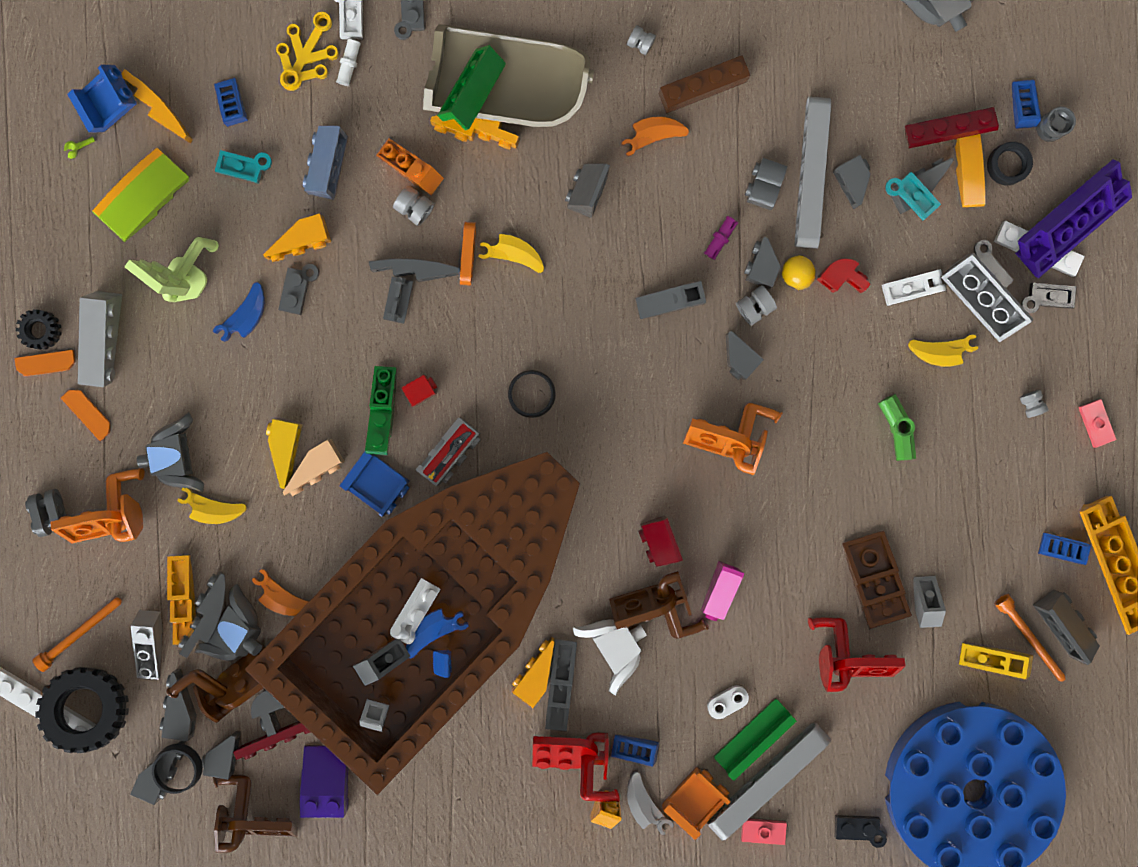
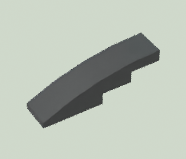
M418 259L369 261L370 270L373 273L392 269L395 277L416 274L418 282L460 275V268L433 261Z
M555 640L545 729L567 732L577 642Z

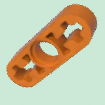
M476 222L464 223L460 285H472Z

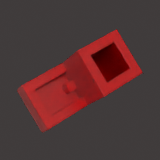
M840 259L833 262L816 279L832 293L838 291L845 281L860 293L866 291L871 285L867 281L868 277L860 271H854L859 263L852 259Z

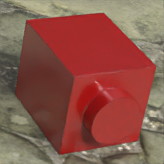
M422 375L401 388L411 406L415 407L436 395L435 389L438 387L432 377L428 378L426 375Z

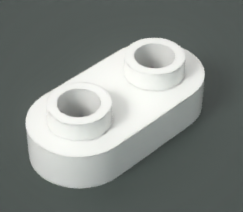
M734 685L708 701L707 709L709 714L715 719L725 718L748 703V693L739 685ZM737 694L741 695V696H742L741 700H740V701H735V700H734L735 695H737ZM717 705H722L723 709L721 711H715Z

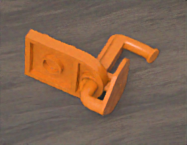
M748 403L743 410L738 432L732 431L726 426H716L709 424L706 420L692 418L683 444L733 458L735 466L740 471L754 475L768 433L767 430H764L757 442L750 440L756 414L770 418L775 421L774 423H777L783 412ZM753 455L751 464L743 462L744 458Z
M132 469L109 475L106 479L107 510L82 512L81 515L73 517L63 516L59 520L51 521V530L72 544L112 535L119 542L136 540L143 529L142 509L139 503L128 494L121 495V482L131 479L143 480L145 476L144 469Z

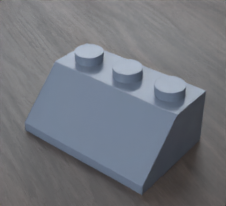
M318 126L317 132L313 134V153L309 154L307 165L310 167L308 175L305 174L303 179L304 191L309 195L332 200L335 198L348 136L341 127Z

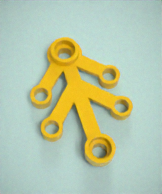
M318 12L314 15L313 23L315 28L304 47L301 43V30L298 25L290 24L287 27V34L291 37L297 58L293 67L289 59L291 53L289 46L285 43L277 45L276 52L281 58L284 69L280 76V83L286 90L294 91L301 86L302 81L316 77L325 79L328 76V70L322 64L317 65L314 69L302 71L306 64L327 58L329 60H336L338 58L339 51L333 45H329L323 50L312 52L322 33L328 31L332 26V20L326 12ZM322 20L327 21L325 26H320ZM293 28H296L297 33L292 35L290 33ZM282 47L287 48V51L284 54L280 53V49ZM330 50H335L333 56L328 55ZM319 69H325L323 75H318ZM295 77L294 83H288V79Z

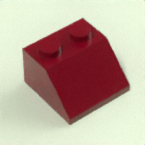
M665 515L640 524L642 529L638 530L642 543L647 542L649 550L646 551L650 563L654 562L655 566L659 567L683 561L668 518Z

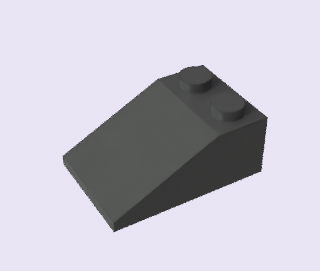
M584 164L582 170L577 169L573 180L576 182L574 190L569 189L565 199L568 202V209L592 218L608 179L610 165Z

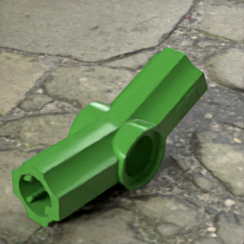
M893 394L881 400L878 405L893 433L896 461L916 459L913 434L915 424L906 414L896 394ZM901 421L905 422L907 426L904 433H901L898 429Z

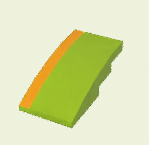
M155 148L107 193L92 212L126 242L158 215L157 211L173 199V194L189 181V176L162 151Z

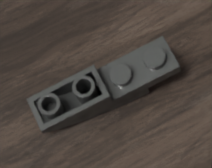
M220 571L217 575L213 574L206 585L209 587L205 594L201 592L194 603L197 605L195 610L201 616L194 618L190 625L192 630L188 636L184 635L177 645L179 647V654L185 658L189 656L199 639L208 643L218 623L225 596V575Z

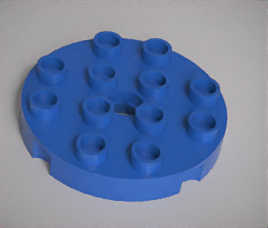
M954 702L927 712L913 722L901 735L891 752L886 767L885 776L890 781V792L885 797L890 819L905 844L929 867H1027L1050 845L1057 835L1063 818L1066 786L1064 773L1055 750L1043 734L1032 724L1014 712L995 704L981 702L979 706H965L961 702ZM974 779L984 780L985 791L983 795L976 801H964L963 790L966 784Z

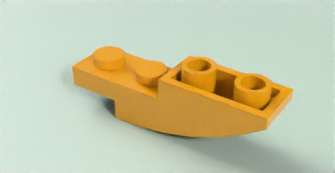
M436 115L432 116L430 120L434 130L443 134L447 132L455 134L454 137L463 142H466L467 139L473 141L475 134H478L480 139L488 142L491 139L499 142V146L505 149H510L511 147L516 149L519 143V136L502 130V122L475 118L470 129L464 130L455 119L442 121Z

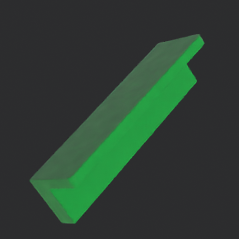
M490 45L475 49L437 115L442 121L455 119L464 130L470 129L506 65L505 61Z
M775 698L717 752L714 758L726 770L727 775L735 781L797 720Z

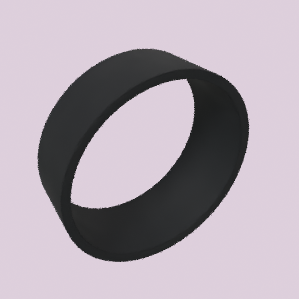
M535 370L524 371L518 374L512 380L508 390V398L512 408L518 414L529 418L539 417L547 413L553 406L556 396L555 387L551 379L544 373ZM527 374L541 376L548 382L551 389V398L548 405L537 413L521 411L512 399V388L515 382Z
M169 745L158 754L152 767L153 780L166 793H182L196 785L201 778L203 770L202 760L199 754L188 745ZM170 752H178L187 756L194 767V777L190 785L184 789H173L166 786L157 774V761L160 757Z

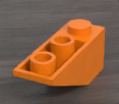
M390 138L376 155L431 196L444 179L432 166Z

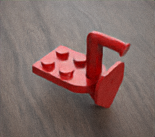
M808 618L811 630H815L818 627L834 628L836 657H832L830 645H825L819 654L820 677L826 692L843 691L847 688L851 677H894L906 667L905 658H897V655L893 654L883 656L884 658H875V655L872 654L863 655L862 658H850L848 628L843 618ZM833 672L839 676L840 682H832Z
M592 733L586 739L533 736L532 767L541 769L551 767L562 770L570 768L581 769L580 796L583 800L597 802L620 801L617 789L608 792L593 791L594 765H603V780L607 779L608 733ZM594 742L604 743V751L599 750V756L598 747Z

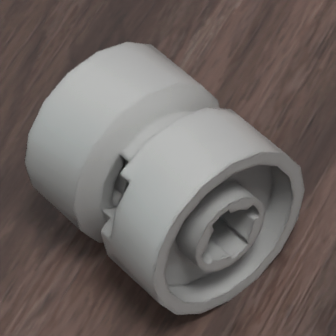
M408 185L397 197L393 208L402 215L407 214L410 221L420 226L431 213L435 203L425 196L420 197V192Z
M762 285L751 292V297L745 296L736 302L739 312L750 326L761 320L763 314L767 316L777 309L774 299Z

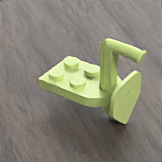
M196 237L184 256L174 258L168 268L158 262L152 261L150 263L142 259L139 261L129 260L125 268L158 294H162L163 299L168 302L195 299L200 296L206 287L207 277L202 270L194 265V262L203 248H206L209 252H215L219 244L215 240Z

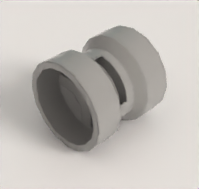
M636 25L629 37L627 46L638 48L640 53L646 56L654 43L656 35L651 32L646 33L642 27Z
M1041 390L1032 391L1019 397L1021 403L1026 405L1025 413L1027 418L1038 416L1049 410L1047 404L1041 400L1043 397Z

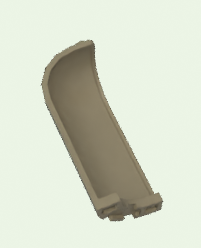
M438 24L436 27L431 58L432 61L436 62L432 71L429 70L424 88L423 110L434 112L441 110L475 49L490 45L505 61L506 65L476 118L532 127H554L569 120L582 105L587 84H592L594 70H590L591 61L589 56L572 46L547 40Z

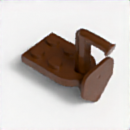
M678 571L663 576L657 585L609 599L616 629L628 628L634 624L650 621L662 615H665L671 636L676 639L709 629L708 624L703 618L695 624L681 627L675 605L685 603L688 615L692 616ZM678 582L680 587L678 590L674 591L671 586H668V584Z
M262 646L261 651L255 656L250 653L243 656L224 670L217 680L201 669L192 670L174 685L167 688L166 693L171 698H177L183 689L191 683H195L193 689L200 710L207 718L218 723L234 708L240 706L264 688L245 669L265 647Z
M232 775L228 780L213 777L215 788L218 785H237L233 818L228 817V808L224 805H219L217 808L214 827L216 853L233 852L242 843L245 835L297 837L298 827L289 818H276V822H273L266 817H254V821H247L251 792V779L248 776ZM226 832L232 833L231 843L223 842Z

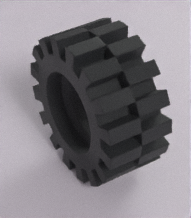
M37 309L26 311V315L22 314L20 316L22 318L21 321L17 320L16 324L20 325L19 328H16V331L20 333L17 335V338L22 339L21 343L27 345L26 347L45 350L48 347H53L54 342L59 341L57 335L61 336L62 332L58 331V328H61V324H57L59 320L53 317L52 313ZM38 321L43 322L46 326V333L41 338H36L32 334V326Z

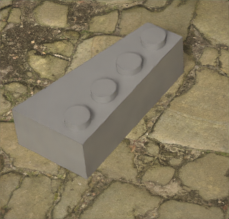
M95 291L80 297L78 384L105 387L114 380V361L122 294Z

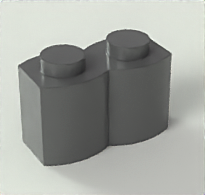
M762 158L760 163L756 162L752 171V175L755 176L753 184L749 183L745 195L748 196L747 202L772 210L788 166Z

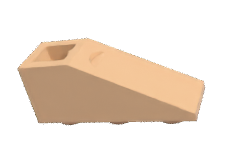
M332 439L326 440L308 451L283 491L284 496L291 493L293 497L304 490L302 486L307 483L314 485L322 480L321 475L326 472L332 474L341 469L340 464L345 461Z

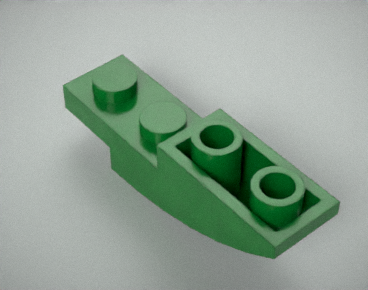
M374 366L369 404L370 415L365 446L366 454L388 455L394 418L396 367Z

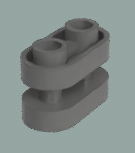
M57 489L45 491L44 498L40 493L29 495L25 502L26 510L30 513L32 520V532L37 534L38 537L51 535V521L67 516L61 494Z

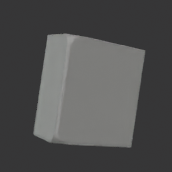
M367 699L360 719V726L382 731L389 705Z

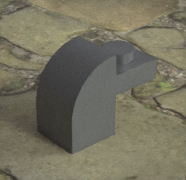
M265 689L253 701L251 717L254 719L261 716V728L264 732L266 731L268 736H271L281 729L275 711L284 708V706Z

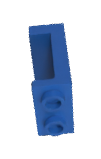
M100 65L98 67L100 74L83 89H72L67 94L89 133L105 132L137 104L132 91L126 85L116 65Z
M364 452L339 486L345 491H350L377 511L379 516L383 517L385 514L390 515L397 506L394 502L399 496L401 498L404 497L410 488L407 486L410 481L376 455Z

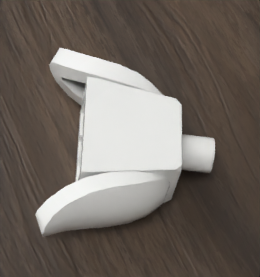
M612 619L598 621L586 626L573 627L575 636L592 637L614 673L610 682L609 692L616 696L620 687L639 665L641 649L636 642L647 636L641 625H638L631 631L628 628L616 629Z

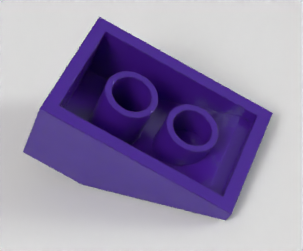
M305 745L300 789V818H344L348 811V767L325 745Z

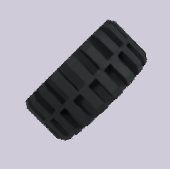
M87 667L61 672L60 676L53 677L50 680L51 684L44 686L42 689L43 696L38 698L36 705H40L39 711H35V718L40 720V724H37L39 731L44 732L43 738L46 742L51 741L53 743L52 746L56 749H63L64 752L77 754L98 750L108 745L112 739H115L120 734L119 730L124 728L126 724L124 719L125 715L129 713V708H126V702H129L128 696L124 695L123 691L125 688L123 685L119 684L117 678L109 675L107 671ZM79 689H90L96 692L101 699L103 707L102 716L98 724L87 731L72 729L64 718V705L67 698L72 692Z

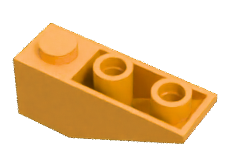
M319 213L299 219L263 254L264 258L277 262L285 259L284 256L288 254L297 256L304 254L305 249L313 247L316 250L326 247V243L331 242L324 216Z
M553 637L549 641L546 639L538 648L540 651L538 656L530 658L525 665V668H527L523 675L518 674L512 683L514 686L512 693L532 708H534L547 689L555 639Z
M595 801L590 815L591 822L612 829L622 819L620 801Z

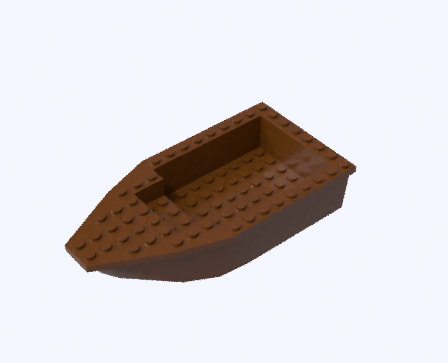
M544 452L450 486L386 520L245 670L378 795L519 648L550 583L580 482L548 452ZM421 578L440 588L426 615L441 608L444 616L451 618L457 612L463 611L464 615L458 618L457 621L460 624L468 622V627L464 630L457 629L432 641L413 658H408L381 679L365 686L353 666L396 639L391 636L390 630ZM435 650L451 651V674L448 678L434 673L433 652ZM367 699L389 705L382 731L360 726V719Z

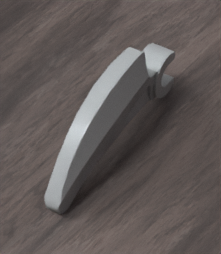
M637 771L633 772L627 786V800L630 811L642 829L653 823L657 825V830L660 834L664 835L665 832L662 829V825L668 823L673 828V822L665 817L653 803L646 792L641 775Z

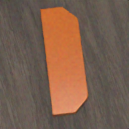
M74 350L14 358L16 370L24 376L68 371L76 362Z
M68 390L61 397L63 402L99 441H102L110 434V421L82 391Z

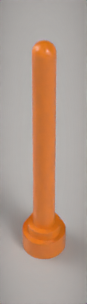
M1005 594L998 598L994 603L998 610L1009 615L1056 679L1063 682L1066 676L1017 613L1014 605L1015 602L1011 596Z
M120 598L113 599L49 652L39 653L32 659L35 667L41 672L49 669L55 657L119 607L122 600Z

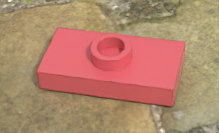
M1101 399L1078 407L1093 448L1116 440Z
M749 818L742 825L741 841L785 845L787 823L786 821Z

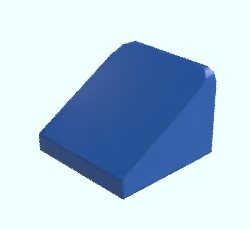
M435 650L433 652V670L436 675L444 678L450 676V650Z

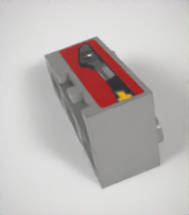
M458 417L436 447L429 452L425 461L415 470L435 486L440 485L442 482L446 484L454 474L451 470L455 465L460 467L467 458L465 455L466 451L469 448L473 450L481 439L478 436L481 433L461 417Z

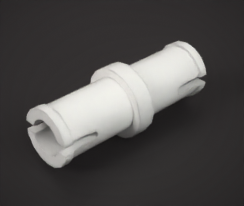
M347 39L343 58H340L341 66L336 83L350 86L353 70L358 64L356 59L359 47L361 46L360 42Z

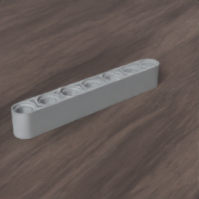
M808 97L806 102L795 247L817 249L820 242L831 98Z
M816 722L810 724L730 798L731 802L728 805L725 803L707 822V825L722 841L730 837L829 745L831 738Z

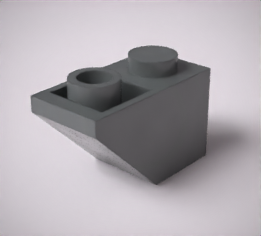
M763 237L760 242L756 241L752 250L755 256L752 262L749 261L747 263L744 274H747L746 281L771 289L781 266L769 239Z

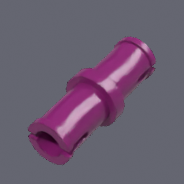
M726 216L718 232H714V238L706 251H704V254L716 260L723 246L728 244V238L739 223L733 218Z

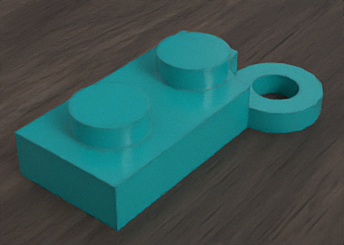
M220 150L215 172L259 184L262 174L261 170H268L272 165V159L268 154L262 152L258 153L253 159ZM261 158H266L267 163L265 165L259 164Z
M912 172L902 180L892 178L885 185L887 194L890 196L899 195L922 221L941 205ZM892 183H896L898 185L897 191H893L891 189Z

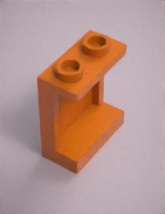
M698 767L690 773L662 804L663 811L694 840L701 835L700 829L725 803L728 805L731 802L728 796L729 791L722 784L717 786L712 781L714 779L707 770L701 771Z

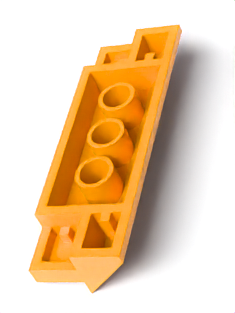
M1105 496L1090 504H1083L1080 514L1126 634L1130 635L1138 631V547L1126 516L1119 515L1112 496Z

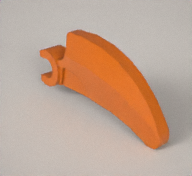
M650 117L634 123L632 127L635 130L636 136L632 140L625 139L621 145L630 144L632 146V150L626 153V156H631L636 150L653 142L672 137H685L688 135L689 130L674 119Z
M265 569L259 571L264 575L263 581H259L257 578L252 579L255 585H261L264 589V594L258 601L273 612L296 616L309 602L285 590L269 576L268 571Z

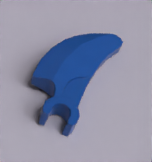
M255 282L240 307L222 325L214 327L213 332L216 334L224 330V336L221 337L222 341H228L231 333L236 331L245 338L257 326L263 314L265 302L262 285Z
M440 608L424 616L415 631L414 641L406 645V649L411 656L409 658H413L422 648L439 637L457 629H466L469 625L468 622L460 624L457 621L458 618L464 615L463 611L457 612L454 617L447 618Z

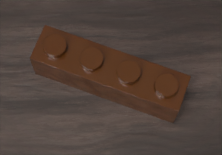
M741 55L660 87L658 94L667 114L744 84L751 75L744 57Z

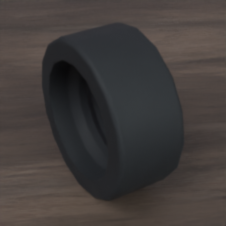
M1006 142L995 148L987 161V171L990 177L996 183L1004 186L1014 185L1024 180L1031 173L1033 167V156L1030 150L1024 144L1018 142ZM1006 151L1015 152L1022 161L1021 171L1015 176L1004 175L998 167V158Z

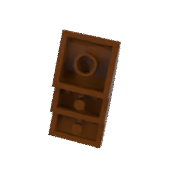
M877 532L842 543L869 630L911 617L912 614L905 598L906 593L898 574L899 569L885 532Z

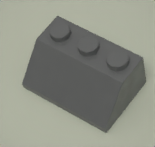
M1053 590L1034 603L1033 606L1068 655L1079 662L1089 665L1100 647L1096 641L1097 635L1091 628L1085 626L1083 623L1085 619L1078 610H1074L1070 605L1072 603L1070 597L1065 592Z

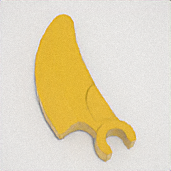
M499 234V243L495 246L485 242L480 243V246H485L488 249L486 255L479 254L478 257L481 259L489 257L504 259L523 264L537 273L544 271L543 262L539 254L531 245L520 238Z
M969 335L964 339L949 342L932 343L911 340L908 343V347L918 358L931 365L941 367L963 364V351L974 352L978 349V346L971 347L969 345V340L975 339L976 335Z
M190 488L181 489L187 492V499H177L181 504L192 506L190 519L206 524L227 523L238 518L247 510L245 504H229L211 500L193 493Z

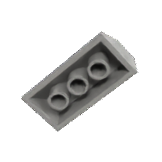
M975 253L962 257L941 277L999 342L1034 320Z

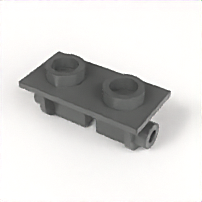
M392 277L383 316L384 320L405 323L413 281L401 277Z

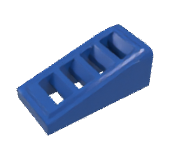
M236 78L215 83L214 86L223 123L228 127L248 121ZM232 85V90L221 91V88ZM231 94H234L235 96L233 98L224 100V96H228ZM236 102V105L226 108V104ZM238 110V113L232 115L228 114V112Z
M1035 80L1012 82L1015 128L1036 127L1041 121ZM1029 89V92L1019 93V90ZM1028 98H1030L1029 101H1021V100H1020V99H1028ZM1031 107L1030 110H1022V108Z
M1043 533L1038 554L1086 565L1091 544ZM1054 539L1052 551L1048 552L1050 541ZM1060 541H1062L1061 552L1057 554ZM1069 544H1072L1070 555L1067 556Z
M615 735L611 757L653 767L657 760L659 742ZM621 742L625 743L623 753L620 752ZM630 744H633L632 754L628 753ZM639 746L642 747L641 755H637ZM647 748L651 749L650 757H646Z

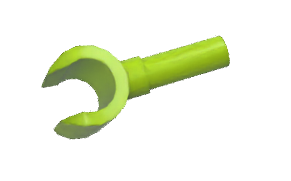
M92 136L78 143L68 141L64 145V151L72 149L73 151L68 153V158L73 159L77 156L79 149L95 142Z

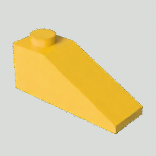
M272 419V423L269 422L266 435H269L268 443L279 486L285 489L292 477L303 424Z
M962 643L959 665L1027 679L1031 675L1034 655Z

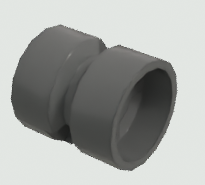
M1057 107L1041 117V121L1036 126L1038 136L1047 142H1053L1062 138L1074 129L1076 125L1075 115L1066 107Z

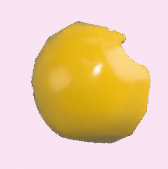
M798 255L789 258L783 264L782 277L788 286L802 290L810 287L815 281L816 269L810 259Z

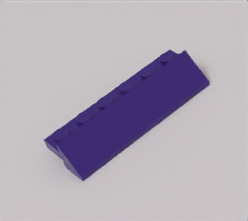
M1112 159L1018 240L1019 250L1015 254L1035 277L1040 278L1132 198L1130 181L1123 179L1120 162Z

